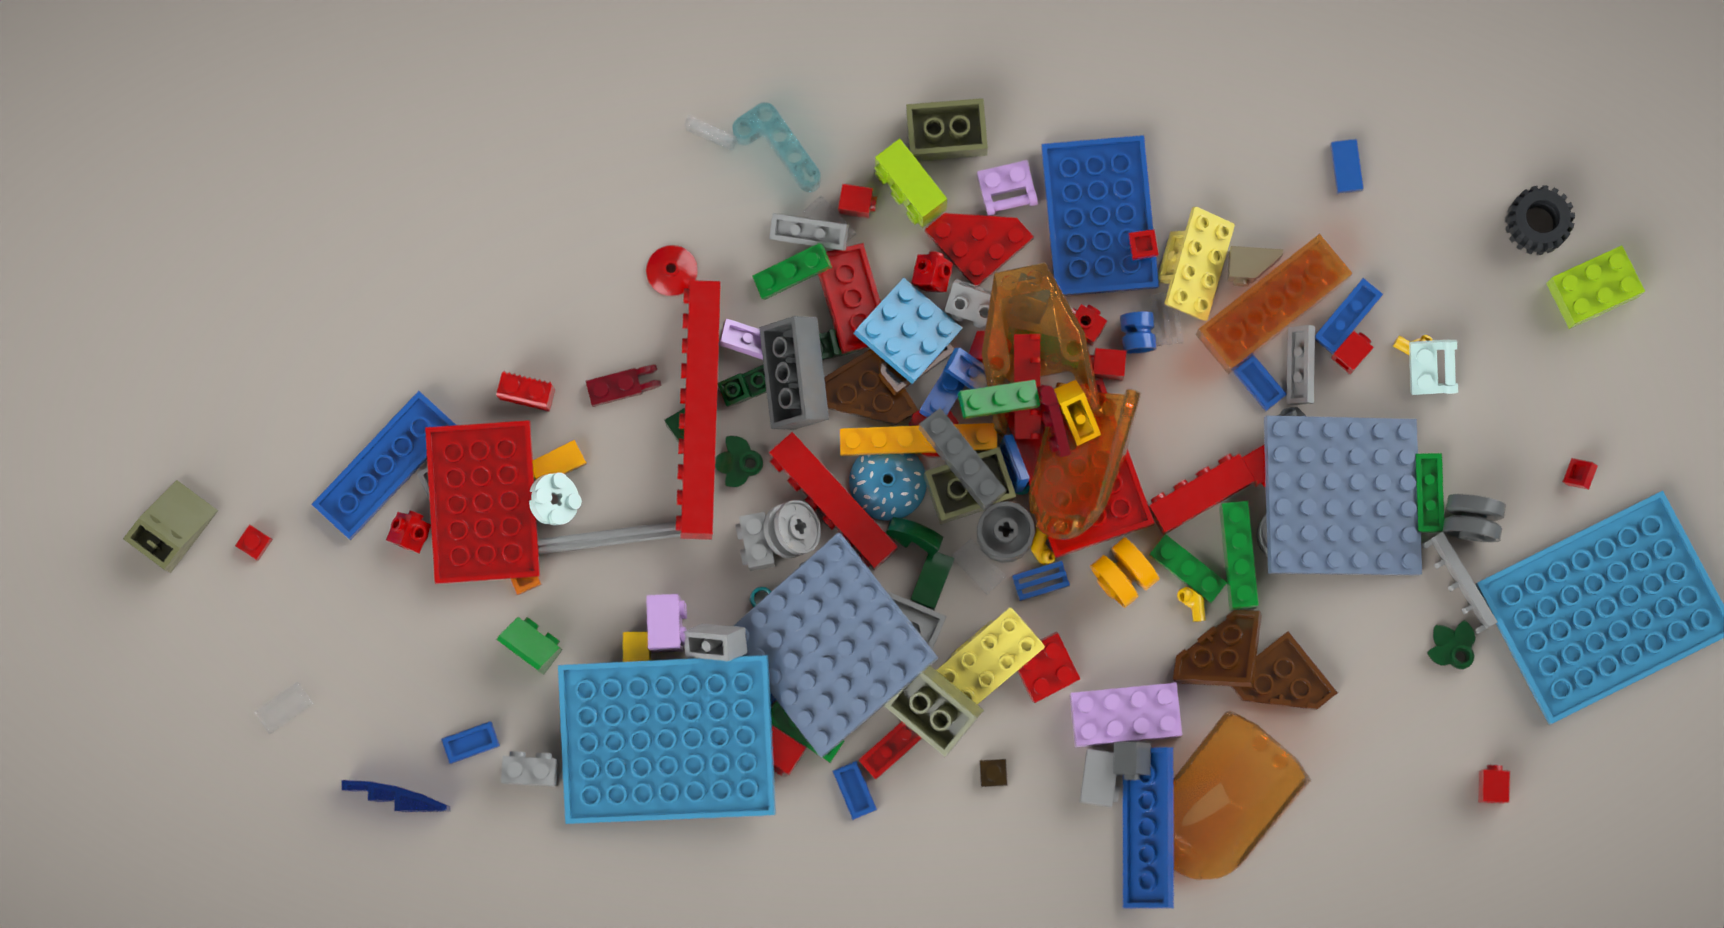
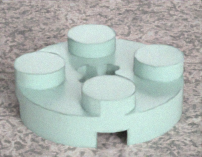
M563 473L543 475L534 481L530 492H532V500H529L530 509L535 518L544 524L555 526L569 522L575 516L577 509L582 503L576 486ZM552 493L557 496L558 504H551Z

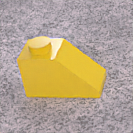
M1076 379L1054 389L1062 416L1077 446L1100 436L1101 433L1089 403Z

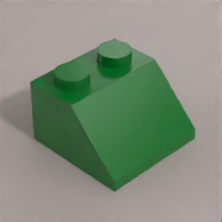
M517 617L496 640L544 675L562 651L558 646L560 641L549 632L544 636L537 631L539 625L530 618L526 617L525 620Z

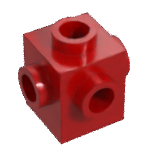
M929 251V254H918L911 284L925 292H947L953 263L945 259L944 255L940 252Z
M1081 304L1078 310L1073 308L1065 321L1069 324L1066 330L1070 332L1069 336L1079 343L1084 341L1093 347L1107 325L1108 320L1100 316L1101 312L1092 305L1088 304L1086 307ZM1082 322H1086L1088 325H1082Z
M409 510L408 514L397 512L396 517L391 522V528L386 541L420 554L423 544L428 538L431 524L422 521L424 516Z

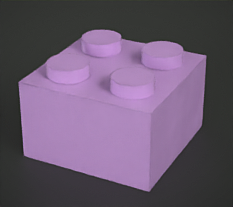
M678 594L646 595L648 649L652 653L684 652L685 634L683 631L687 629L683 627L682 619H687L685 600H682Z

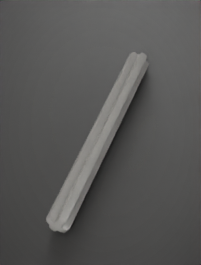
M676 522L542 538L538 539L539 554L679 537L681 531H676Z

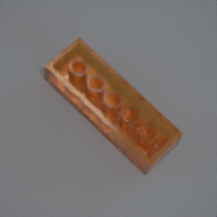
M1318 234L1197 330L1196 336L1227 374H1230L1347 282L1353 273L1322 235Z

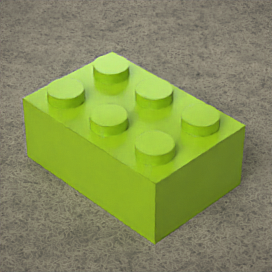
M900 138L875 156L874 168L876 170V177L883 185L886 183L892 190L890 192L891 196L898 205L904 204L907 209L906 215L914 225L918 223L924 228L947 210V197Z
M1622 245L1555 275L1546 283L1569 329L1639 298L1645 292Z

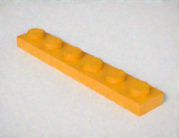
M996 423L954 424L974 451H988L997 448ZM919 426L840 429L841 456L936 453L935 449L920 432Z

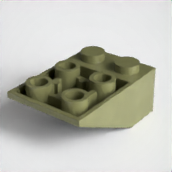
M176 480L138 518L123 540L162 569L171 573L218 510Z

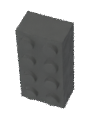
M792 316L759 327L771 429L795 430L829 420L817 317Z

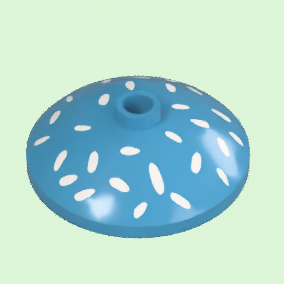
M915 453L859 455L851 468L849 476L851 496L874 519L890 521L893 517L904 518L918 508L925 496L927 489L924 479L925 468ZM884 476H892V483H884Z

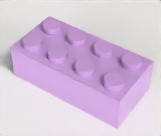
M1177 683L1070 694L1075 748L1114 744V742L1179 738L1182 736Z

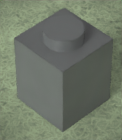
M1114 742V774L1124 775V780H1140V775H1150L1151 743Z

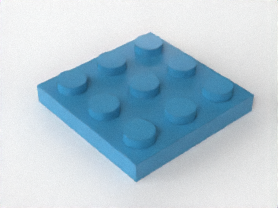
M903 278L859 325L853 334L913 384L963 328L909 281Z

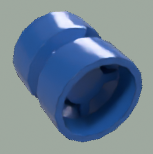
M1140 311L1120 315L1121 331L1125 333V336L1122 337L1123 350L1127 351L1126 354L1146 353L1157 349L1155 334L1151 333V330L1154 328L1152 312Z

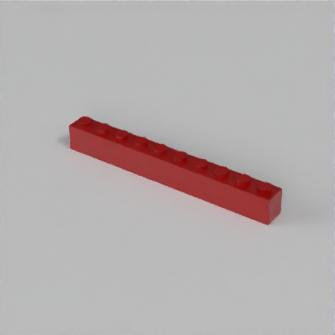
M690 280L689 288H684L683 304H688V313H683L682 329H687V338H682V354H687L686 363H681V379H686L685 388H680V404H685V413H680L679 429H684V439L679 438L678 454H683V464H678L677 480H682V489H677L676 505H681V515H676V531H681L680 539L712 540L721 281Z

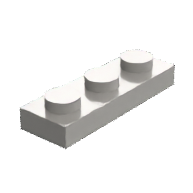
M773 213L769 239L811 246L821 243L824 248L846 250L849 224Z
M1315 326L1288 327V405L1295 406L1314 403Z

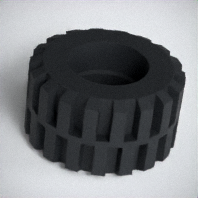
M1543 185L1541 188L1532 186L1529 190L1522 191L1509 206L1508 214L1505 217V223L1508 224L1505 230L1506 233L1511 234L1510 241L1518 243L1516 247L1519 250L1525 248L1528 254L1536 252L1537 255H1543L1544 252L1550 253L1559 248L1570 236V232L1575 223H1572L1575 219V212H1571L1573 205L1571 202L1567 203L1565 201L1568 198L1565 194L1562 196L1558 195L1559 190L1556 188L1548 190L1549 186ZM1531 208H1541L1547 211L1553 220L1552 231L1540 233L1533 230L1526 219L1527 211Z

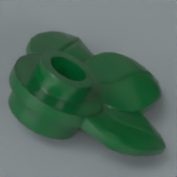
M726 436L725 441L728 451L715 457V468L719 472L727 474L725 486L739 487L745 484L749 476H755L762 470L763 459L758 452L751 450L747 440L738 436ZM749 459L755 461V466L752 468L746 467V461Z
M1465 620L1457 626L1455 631L1443 625H1435L1433 640L1436 646L1427 652L1429 658L1440 666L1451 665L1459 670L1470 667L1474 661L1472 646L1476 639L1472 627ZM1457 652L1464 653V661L1457 660Z

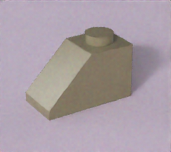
M1231 246L1228 256L1227 282H1233L1235 286H1249V283H1254L1281 259L1283 249Z

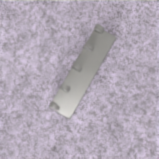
M1441 532L1423 543L1424 549L1429 548L1433 544L1442 560L1434 564L1436 569L1446 565L1455 580V583L1448 587L1450 592L1459 587L1469 603V606L1462 609L1463 614L1473 610L1481 623V626L1474 629L1476 635L1496 624V618L1445 534Z

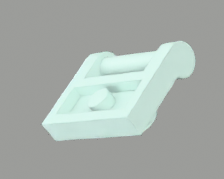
M1457 340L1409 342L1410 393L1412 395L1458 393V383H1456L1455 376ZM1437 350H1444L1445 383H1438Z

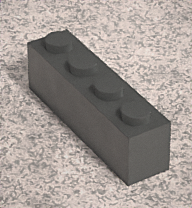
M941 408L919 424L920 432L983 511L1004 496L1006 489Z

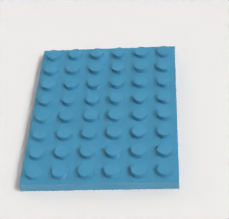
M1663 491L1475 584L1496 618V625L1549 725L1724 638V604Z
M768 655L739 656L730 661L695 658L558 665L565 824L776 815Z

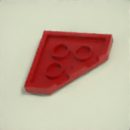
M943 213L925 229V233L971 284L976 286L981 285L1034 239L1029 230L1015 217Z

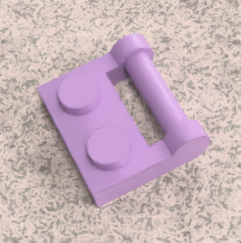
M1027 160L977 171L987 216L995 215L997 211L1027 204L1030 206L1038 205ZM1026 189L1025 195L995 202L991 198V196Z

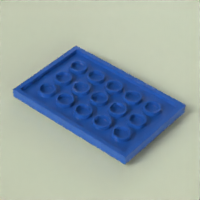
M1144 135L1041 144L1055 297L1159 288L1156 257L1132 260L1128 236L1132 232L1153 230Z

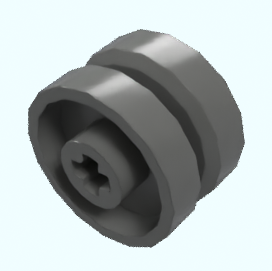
M1450 494L1448 496L1446 509L1455 516H1449L1444 519L1442 530L1444 534L1477 542L1494 543L1501 541L1502 527L1493 521H1499L1504 518L1505 503L1487 497L1467 494Z
M1010 501L998 502L988 507L980 516L977 526V542L982 552L990 559L1001 563L1014 562L1022 558L1030 549L1035 534L1034 521L1029 512L1021 505ZM1002 529L1010 531L1008 537H1003Z

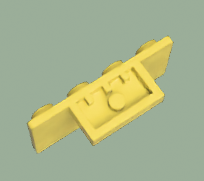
M1192 207L1186 230L1170 232L1158 272L1159 282L1164 284L1170 283L1165 299L1167 306L1202 321L1208 320L1234 230V223L1201 208Z
M1010 607L994 621L990 620L951 654V658L936 671L973 702L979 704L1044 648V644L1013 608Z

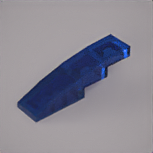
M341 780V791L368 792V801L394 802L395 812H451V806L427 795L398 786L371 781Z

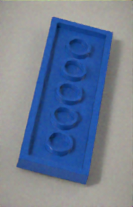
M418 391L311 505L351 541L427 460L425 427L453 426L456 424L425 395Z
M1172 747L1151 748L1150 775H1140V780H1124L1123 775V908H1174Z

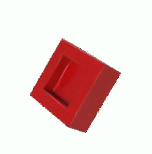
M1155 229L1128 234L1132 260L1158 257Z
M1571 458L1562 482L1568 486L1589 490L1598 466L1590 461Z
M249 524L235 546L259 561L273 539Z

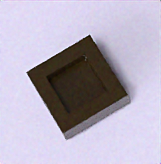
M1006 759L979 761L981 787L1008 785Z

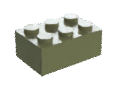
M983 98L906 104L909 150L917 161L987 156L988 145Z
M1000 448L979 453L978 456L1006 489L1004 496L992 505L998 502L1014 501L1016 494ZM947 464L924 472V479L940 525L983 511Z
M931 666L925 669L884 705L944 757L955 747L984 711Z

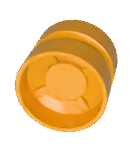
M1124 537L1111 548L1117 560L1116 563L1107 556L1102 555L1090 565V568L1104 592L1111 599H1115L1123 608H1126L1139 597L1132 583L1135 582L1139 587L1147 591L1160 578L1138 548Z

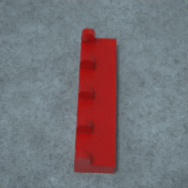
M1014 334V383L1035 380L1038 389L1041 386L1040 334ZM1041 403L1038 408L1014 411V439H1041Z

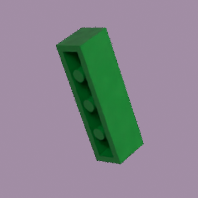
M1248 501L1222 503L1219 507L1229 611L1256 609L1259 603Z

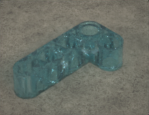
M762 102L734 121L732 131L735 141L741 145H748L764 136L803 191L814 192L820 187L821 176L819 169L772 104ZM763 112L772 114V118L769 121H761L758 117ZM742 126H747L751 129V132L746 136H741L737 133L738 129ZM778 132H783L787 135V138L782 142H777L773 139L774 135ZM792 153H798L802 156L801 160L796 163L790 162L787 158ZM804 167L806 173L810 177L813 176V182H810L809 180L805 181L804 172L802 171Z

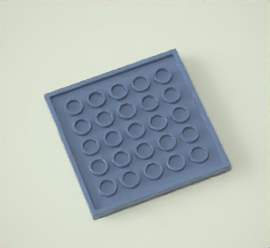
M1265 416L1264 445L1268 574L1422 575L1421 532H1418L1415 454H1418L1417 419Z
M841 533L836 534L734 625L735 627H745L747 653L742 656L768 655L771 694L820 757L827 755L938 659L933 650Z

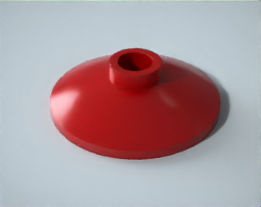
M668 245L656 250L649 258L646 266V275L650 285L655 291L665 296L683 294L684 288H689V281L696 280L698 274L697 263L693 255L685 248L676 245ZM669 265L676 266V270L673 273L667 272L666 269Z

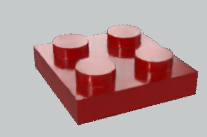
M1054 632L1041 639L1040 641L1044 644V648L1017 671L1033 703H1037L1081 679L1058 632Z

